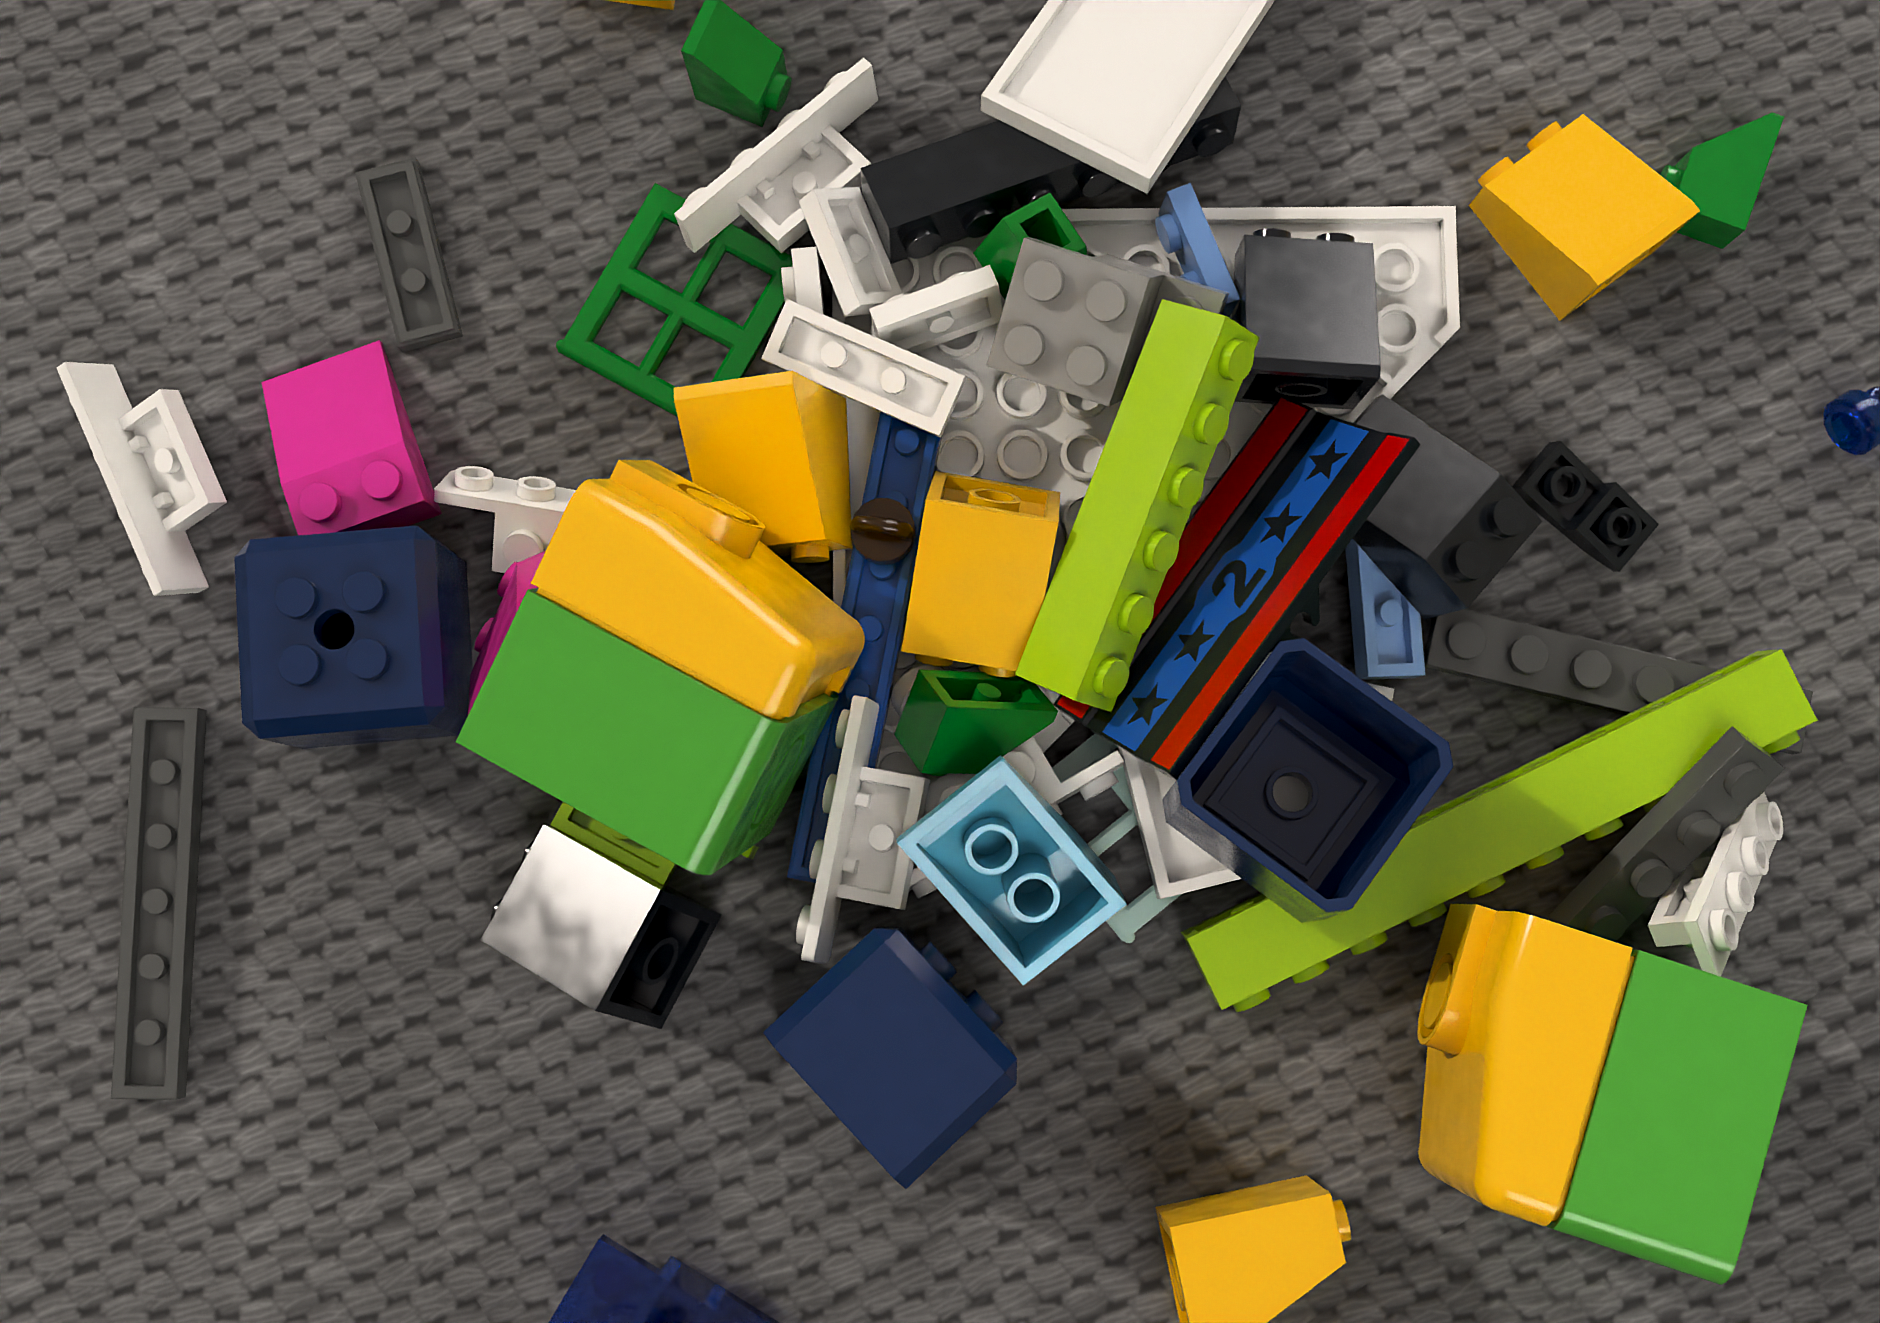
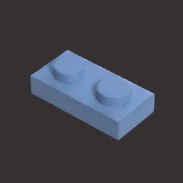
M1191 183L1167 191L1158 212L1159 217L1155 219L1159 240L1168 254L1175 252L1184 273L1180 275L1181 278L1229 293L1222 315L1230 317L1240 297Z

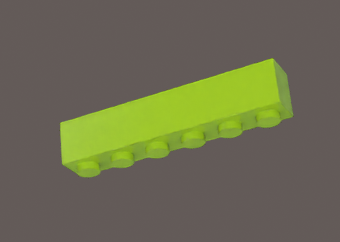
M1164 299L1161 300L1015 675L1074 701L1112 712L1118 695L1121 694L1128 682L1129 667L1142 634L1152 621L1154 604L1166 573L1177 558L1179 540L1191 510L1202 495L1204 477L1217 444L1226 434L1229 414L1242 381L1247 377L1252 368L1254 351L1260 338L1259 336L1225 315Z

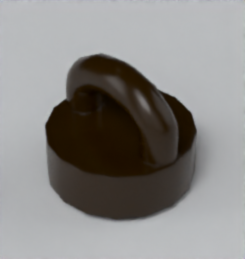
M875 498L864 503L855 512L850 523L851 539L857 552L867 561L877 565H891L904 559L912 550L916 539L915 523L909 510L900 502L889 498Z

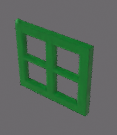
M655 183L565 338L557 341L556 348L560 354L678 417L674 403L675 386L658 378L655 374L683 325L730 349L711 382L743 378L783 309L785 301L781 268L792 267L793 263L791 255L785 252L780 253L774 246L730 223L709 241V247L682 293L637 270V266L664 220L666 219L679 226L674 213L683 206L686 200ZM726 252L772 276L744 326L697 302ZM622 292L668 316L639 367L594 343L595 338Z

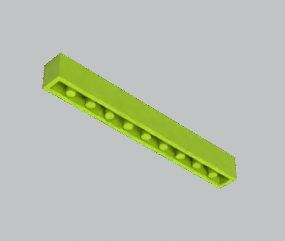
M1783 650L1757 651L1418 816L1354 907L1348 911L1325 920L1301 923L1260 893L1181 933L1215 1002L1221 1010L1232 1005L1236 1012L1248 1010L1271 996L1268 990L1269 987L1289 977L1292 978L1295 984L1310 980L1329 969L1330 966L1326 959L1349 948L1353 955L1372 950L1388 940L1386 930L1406 920L1409 921L1412 927L1427 923L1447 911L1443 902L1466 891L1470 898L1489 893L1506 882L1502 875L1503 873L1524 863L1528 869L1544 866L1564 855L1561 845L1583 834L1587 841L1606 836L1623 826L1620 816L1641 806L1645 812H1649L1732 726L1771 754L1798 742L1801 738L1797 730L1818 720Z

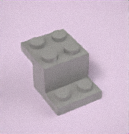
M1026 237L1023 238L986 366L1110 407L1123 400L1162 299L1222 315L1229 293L1109 254L1091 257L1038 239Z

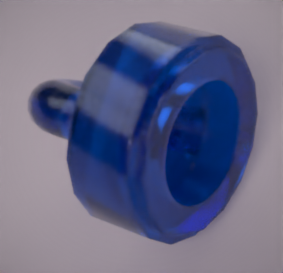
M1879 386L1873 387L1866 392L1848 390L1826 405L1823 412L1824 426L1829 437L1842 450L1854 455H1864L1880 445Z

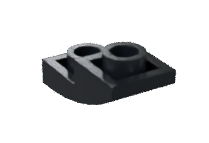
M1561 441L1549 442L1512 486L1528 506L1580 549L1613 572H1620L1659 525L1617 482L1603 483Z

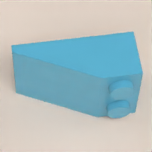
M1001 755L896 838L897 844L1023 986L1127 905L1112 872L1076 830Z

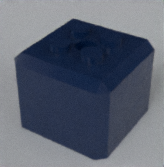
M405 526L250 539L234 557L242 724L259 739L307 749L459 736L468 717L470 674L473 669L467 564L451 549L419 526ZM338 613H347L354 623V635L346 646L340 649H329L322 639L323 625L331 616Z
M1302 638L1280 641L1162 801L1166 823L1295 919L1304 923L1325 920L1354 907L1454 766L1448 741L1308 640ZM1293 776L1304 783L1308 791V801L1303 810L1297 812L1286 811L1276 803L1273 797V786L1278 778Z
M878 926L867 934L763 1033L780 1055L893 1179L907 1189L1016 1085L1017 1058L1011 1046L996 1031L1004 1023L1001 1020L1002 1018L975 989L967 997L958 990L950 981L957 973V969L931 941L920 948L901 927Z

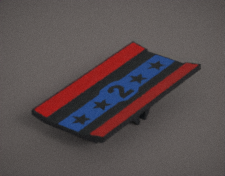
M1280 395L1186 523L1179 540L1177 558L1166 573L1154 604L1152 621L1142 634L1129 667L1128 682L1121 694L1118 695L1112 712L1074 701L1061 694L1053 705L1082 726L1161 773L1177 780L1267 655L1275 649L1280 641L1302 639V637L1292 634L1290 629L1291 622L1297 614L1302 613L1303 621L1312 626L1319 624V584L1421 444L1413 436L1379 432L1317 412L1309 406Z

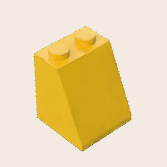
M1584 114L1564 128L1557 121L1547 126L1527 143L1526 147L1530 150V153L1515 164L1507 156L1492 166L1478 179L1482 189L1469 205L1559 321L1655 252L1700 212L1699 208L1690 198Z
M794 371L674 388V403L693 483L733 503L759 519L765 525L759 540L778 556L791 555L792 562H825L830 560L829 551L852 549L846 398Z
M935 471L925 500L901 652L915 654L916 660L933 666H949L953 664V661L979 665L978 668L981 672L991 676L1004 678L1016 676V670L1045 599L1059 523L1060 492Z
M1307 1175L1155 1207L1179 1323H1267L1346 1263L1342 1242L1351 1240V1230L1344 1204L1341 1199L1333 1201L1331 1193Z

